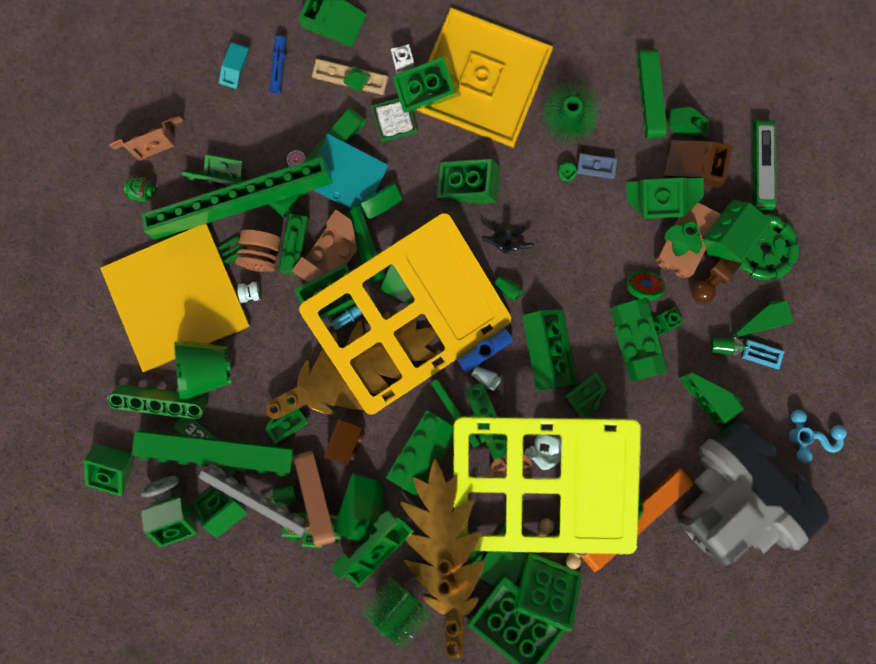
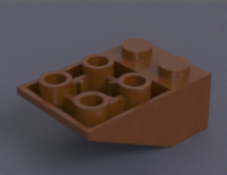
M671 140L664 176L688 179L704 178V185L719 188L726 182L732 145L709 141Z

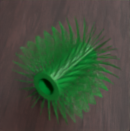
M569 83L564 93L559 89L560 94L553 90L554 94L551 99L554 101L551 105L552 107L546 108L547 106H544L542 116L548 115L545 122L551 124L550 131L555 128V133L561 135L560 141L566 130V144L569 136L570 147V136L572 133L574 134L571 142L574 136L576 137L578 134L580 138L583 132H586L590 137L588 131L591 134L590 129L592 130V125L596 129L597 120H593L598 117H593L597 116L594 114L598 112H593L589 109H593L590 107L591 105L597 108L596 105L598 103L594 101L589 102V99L586 100L585 96L587 94L584 96L580 94L581 88L577 97L575 87L573 92L570 89L568 93Z
M389 577L395 585L386 580L387 583H390V586L385 585L387 590L380 586L383 590L381 593L383 598L375 592L379 600L377 601L378 604L371 600L376 610L374 609L373 612V608L366 602L368 605L366 608L370 615L365 611L363 613L381 634L404 650L401 644L403 645L402 640L404 643L406 641L409 645L407 637L414 641L410 636L411 630L416 634L418 632L415 627L422 631L419 624L416 625L414 620L420 624L422 621L428 625L421 615L431 621L430 618L426 617L424 611L430 616L432 614L429 610H426L424 605L422 606L420 601L411 592Z

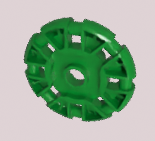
M764 214L771 220V224L739 268L743 272L749 273L752 278L769 281L770 278L778 279L790 272L791 266L798 260L800 245H797L796 238L798 236L788 222H783L779 216ZM775 226L781 229L779 233L773 230ZM786 240H788L790 247H785ZM764 242L769 245L768 252L761 250V243ZM782 256L787 259L785 263L780 261ZM751 261L756 264L755 268L750 265ZM771 265L772 271H768L766 266Z

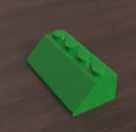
M541 310L522 315L536 391L577 385L564 310Z
M427 410L386 478L420 497L413 478L416 477L426 483L429 482L433 460H437L440 464L454 441V427Z

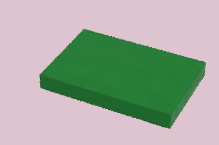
M505 523L503 524V526H502L501 530L499 531L498 535H505V534H506V524H505ZM488 551L482 560L485 561V565L480 579L495 587L503 577H506L515 585L523 572L526 555L529 552Z

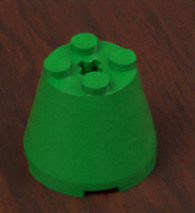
M183 340L174 342L180 399H190L220 387L231 385V374L227 373V371H231L230 360L225 359L229 357L228 346Z

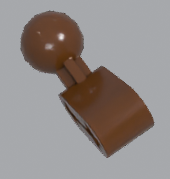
M718 258L709 270L712 275L707 280H699L692 286L691 294L693 299L702 304L712 301L716 295L715 287L720 282L725 284L742 263Z

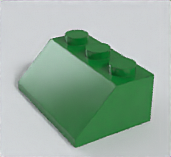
M732 200L703 238L708 255L742 263L769 227L771 220L752 204Z
M345 263L295 289L294 291L300 303L302 304L350 273V270ZM345 293L319 310L318 316L323 322L356 303L349 293Z

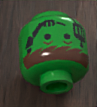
M132 176L126 180L124 192L131 200L147 202L150 197L154 196L155 186H152L149 178Z

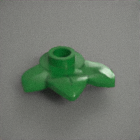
M687 221L681 226L674 225L665 233L664 239L673 242L672 250L675 256H682L689 250L698 254L702 248L699 227L695 222ZM690 228L692 230V234H688L686 232V229Z

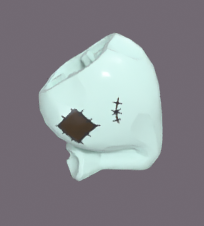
M538 434L534 441L535 446H530L524 453L527 457L533 459L540 469L548 470L561 461L562 436L558 434Z

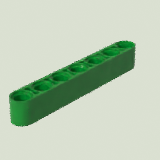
M349 108L327 134L349 144L348 141H351L361 130L360 127L364 126L366 119L352 108ZM325 137L302 163L313 160L317 156ZM307 192L270 203L269 207L285 218L288 216V212H291L299 203L300 197L303 198Z

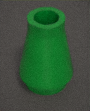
M502 275L495 281V285L498 286L509 300L516 301L524 290L520 284Z

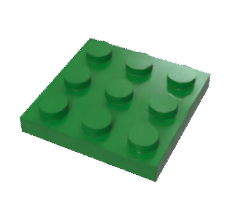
M529 552L526 555L514 610L568 632L573 630L583 573Z

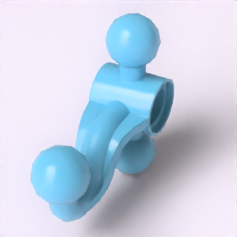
M797 409L792 412L791 420L796 424V428L790 431L789 439L793 444L799 445V450L796 454L798 461L806 464L812 460L813 455L807 448V445L811 444L814 439H818L822 447L828 452L835 453L842 449L844 438L847 435L846 428L841 425L832 427L830 434L836 442L834 445H831L823 433L804 427L807 415L803 410ZM801 432H802L803 435H804L803 440L800 439V433H801Z

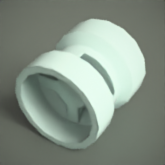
M257 281L251 282L248 285L244 283L238 284V296L241 303L252 299L254 301L261 300L260 287Z

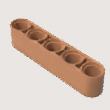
M313 450L294 455L315 546L335 542Z

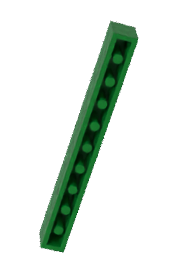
M319 157L141 214L144 232L156 240L333 184L330 168L324 158Z

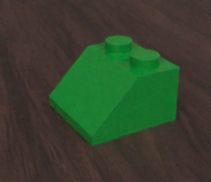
M95 443L84 459L85 486L122 497L133 466L132 454Z
M214 486L192 502L202 527L215 538L221 536L248 514L242 502Z

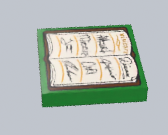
M399 98L371 106L381 142L417 133L412 111L403 113Z

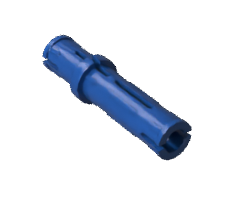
M275 36L274 52L271 53L273 62L269 92L281 94L284 60H286L285 45L287 39L283 36Z

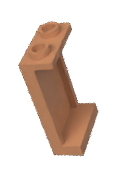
M697 203L684 217H678L674 225L681 226L687 221L695 222L698 225L702 248L698 254L689 250L682 256H675L672 250L673 242L666 240L660 254L655 259L659 263L658 265L663 269L668 270L670 268L676 271L675 274L681 278L692 276L706 250L703 238L721 214ZM687 228L686 232L692 234V230Z

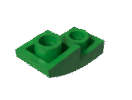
M390 183L378 193L370 194L359 204L366 218L370 219L390 209L403 199L396 185Z
M676 307L653 318L658 337L684 324Z

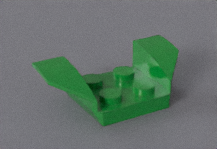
M668 178L626 182V200L644 219L684 217L704 197V178Z

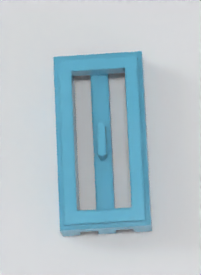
M749 339L746 340L745 344L748 345V349H743L744 352L741 358L777 370L780 369L784 355L783 350ZM750 345L779 355L778 357H775L760 351L750 349ZM748 352L777 362L775 364L750 356Z

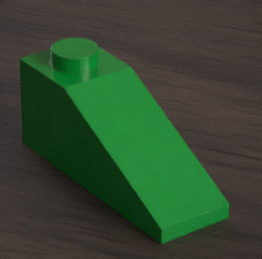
M779 299L769 301L768 306L760 309L732 334V338L794 323L788 301L780 302Z

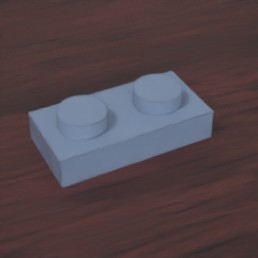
M580 154L577 174L614 179L617 159Z

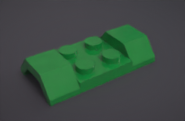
M648 298L634 300L610 308L630 382L667 373V365Z

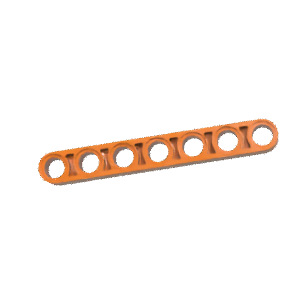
M681 467L676 469L673 475L670 474L660 483L659 488L656 487L645 497L646 500H642L644 503V513L637 522V536L693 486L694 482ZM589 553L581 558L593 572H597L617 554Z

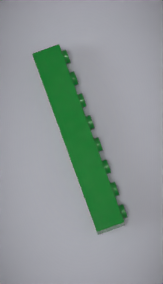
M138 430L134 432L132 456H138L140 460L158 458L159 462L176 460L178 464L183 465L194 462L197 463V466L208 467L211 464L217 465L216 468L228 469V467H236L238 471L255 469L256 473L263 474L267 473V471H273L275 475L286 476L293 469L295 447Z

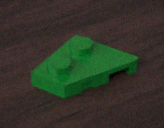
M594 372L564 394V396L580 419H590L594 410L600 404L599 401L604 396L607 387L597 373Z
M290 397L289 403L294 404V399ZM300 408L281 418L270 420L265 429L273 442L279 445L309 422Z

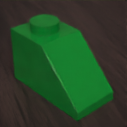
M692 107L671 109L668 127L678 134L707 138L710 120Z

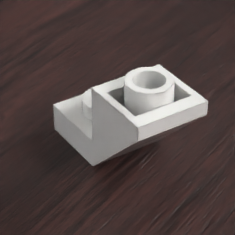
M409 45L391 49L396 75L414 68Z

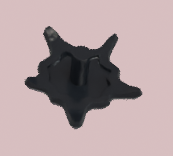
M493 222L492 226L495 233L492 236H482L484 242L493 244L497 249L502 250L503 253H509V251H516L518 249H529L534 246V243L524 242V237L521 235L525 230L524 226L517 230L507 226L503 230L498 228Z

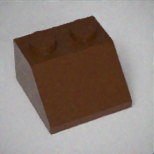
M338 419L324 457L349 465L350 461L354 463L358 451H355L357 443H362L365 435L362 432L363 428Z

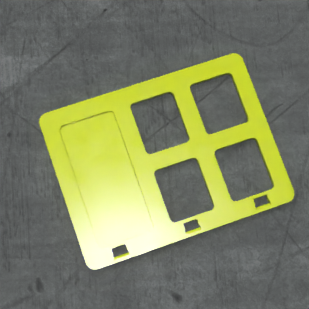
M458 418L454 424V476L458 477L454 510L468 502V494L470 492H500L507 495L506 534L481 535L473 551L633 553L637 548L641 429L639 423L633 419ZM477 423H490V429H478ZM540 424H553V430H541ZM604 425H616V431H604ZM490 433L507 435L506 477L469 476V434ZM525 434H558L562 436L561 476L559 478H524L522 476L523 436ZM524 493L560 494V534L558 536L522 535V495ZM468 520L458 538L469 535Z

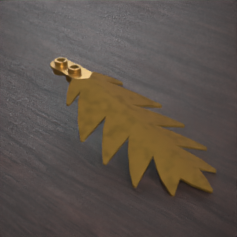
M386 312L383 319H388L390 312ZM417 317L400 327L394 336L410 361L431 359L436 354L425 348V346L437 334L433 328L416 330ZM358 321L347 345L364 334L362 321ZM333 333L332 337L338 345L337 333ZM377 342L350 361L351 366L368 392L378 394L389 386L380 375L395 379L402 377L381 342ZM322 349L315 362L311 374L309 361H305L298 377V387L269 401L266 405V414L272 419L281 418L306 404L315 411L333 415L334 411L325 403L354 410H364L324 349ZM389 390L382 396L391 397L394 393L392 390ZM290 397L295 399L294 404L289 403ZM273 406L278 408L276 413L272 411Z
M433 460L428 483L416 477L413 478L417 493L429 512L408 503L400 502L408 516L430 537L411 534L406 539V542L433 566L410 560H404V563L414 577L436 598L422 597L436 612L445 615V653L452 659H458L464 653V616L474 609L478 598L466 600L471 595L481 576L485 561L462 566L469 558L481 536V532L478 531L458 538L470 516L474 501L470 500L452 511L457 495L458 477L454 476L446 483L438 461ZM454 624L457 626V631L453 628ZM454 645L457 646V652L454 650Z

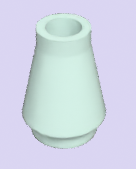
M479 366L475 367L471 375L480 383H483L487 390L494 391L501 381L497 373L480 368Z

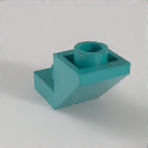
M234 42L230 43L221 66L219 84L234 89L239 87L242 69L247 65L249 47Z

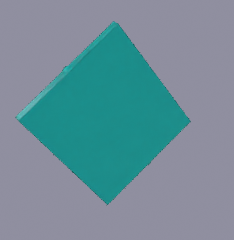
M327 134L314 159L324 158L330 168L333 184L314 189L313 191L349 209L359 207V202L378 191L377 188L388 165Z

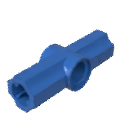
M503 328L456 360L462 370L467 373L511 344L513 339L508 331ZM480 347H489L490 354L482 355Z

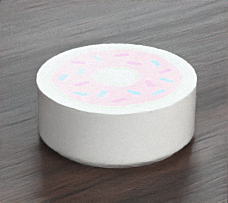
M292 151L287 156V163L291 167L302 163L306 157L301 151Z

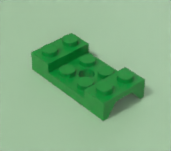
M387 510L373 524L377 531L370 535L368 541L358 548L353 556L344 554L339 557L331 569L339 580L347 577L357 587H360L414 530L404 519Z

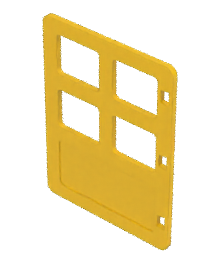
M448 214L438 215L315 294L299 307L300 314L364 411L370 415L377 413L476 347L480 342L485 341L508 326L511 322L509 312ZM393 265L414 297V301L388 319H383L362 284L387 266ZM345 293H349L371 329L347 346L340 348L318 316V311ZM424 314L443 343L444 350L419 367H414L395 338L394 332L418 315ZM490 324L493 329L483 335L481 329ZM377 342H381L402 377L375 396H371L351 366L350 361ZM441 357L444 362L434 368L432 362ZM392 390L394 395L384 401L382 395Z

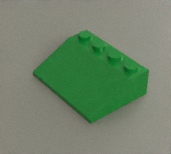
M503 577L476 608L466 624L512 663L542 664L566 630L514 610L519 588L506 577Z

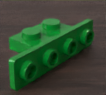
M209 153L205 154L204 171L189 168L182 171V176H187L189 180L203 179L209 184H217L219 182L224 183L226 187L247 181L242 179L244 160Z
M483 383L465 389L473 412L470 417L497 418ZM477 423L479 429H490V423ZM478 433L481 443H486L494 460L507 456V438L505 434Z

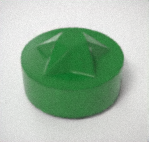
M563 162L559 165L557 173L562 180L571 181L577 175V168L571 162Z

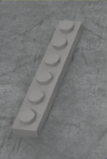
M211 467L202 470L198 477L300 536L305 534L310 527V524L306 523L303 517L292 515L283 506H276L271 503L272 500L268 497L255 494L252 488L239 485L236 479L223 476L221 471Z

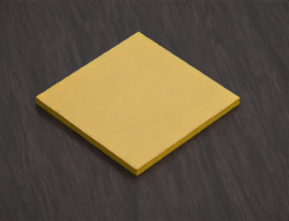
M450 8L428 62L443 56L450 59L461 96L417 109V111L514 147L553 46Z
M207 223L100 268L141 370L144 373L175 360L174 342L183 340L212 344L250 327Z

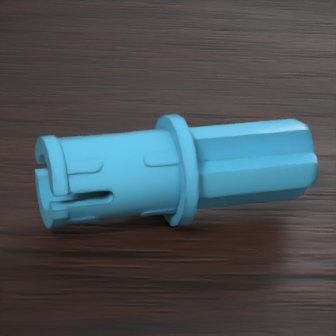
M355 305L348 310L345 309V313L332 320L331 324L338 330L350 321L355 322L354 320L363 314L358 306Z

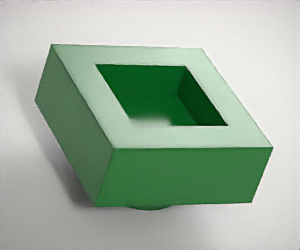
M354 66L344 79V84L360 93L370 80V77Z

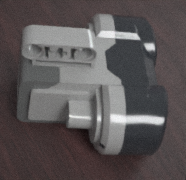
M729 420L699 448L700 461L706 471L695 480V483L704 493L682 513L683 515L677 521L685 533L712 561L726 566L736 561L751 545L762 554L775 543L784 549L800 550L829 522V512L816 490L801 476L793 474L780 461L777 449L770 441L746 424L736 420Z

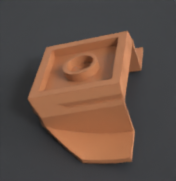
M181 116L173 117L162 122L163 128L151 129L145 135L132 137L130 141L122 138L109 144V146L114 150L124 146L140 161L174 147L175 138L170 127L184 120Z
M337 210L334 211L326 222V230L305 259L301 257L292 272L307 282L345 263L348 266L357 253L352 221Z

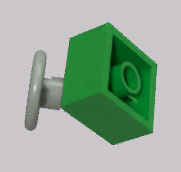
M169 476L154 481L145 486L140 492L143 497L155 495L157 500L142 510L141 513L144 533L159 547L198 535L193 511L181 498L172 496L170 491L179 482L177 476Z

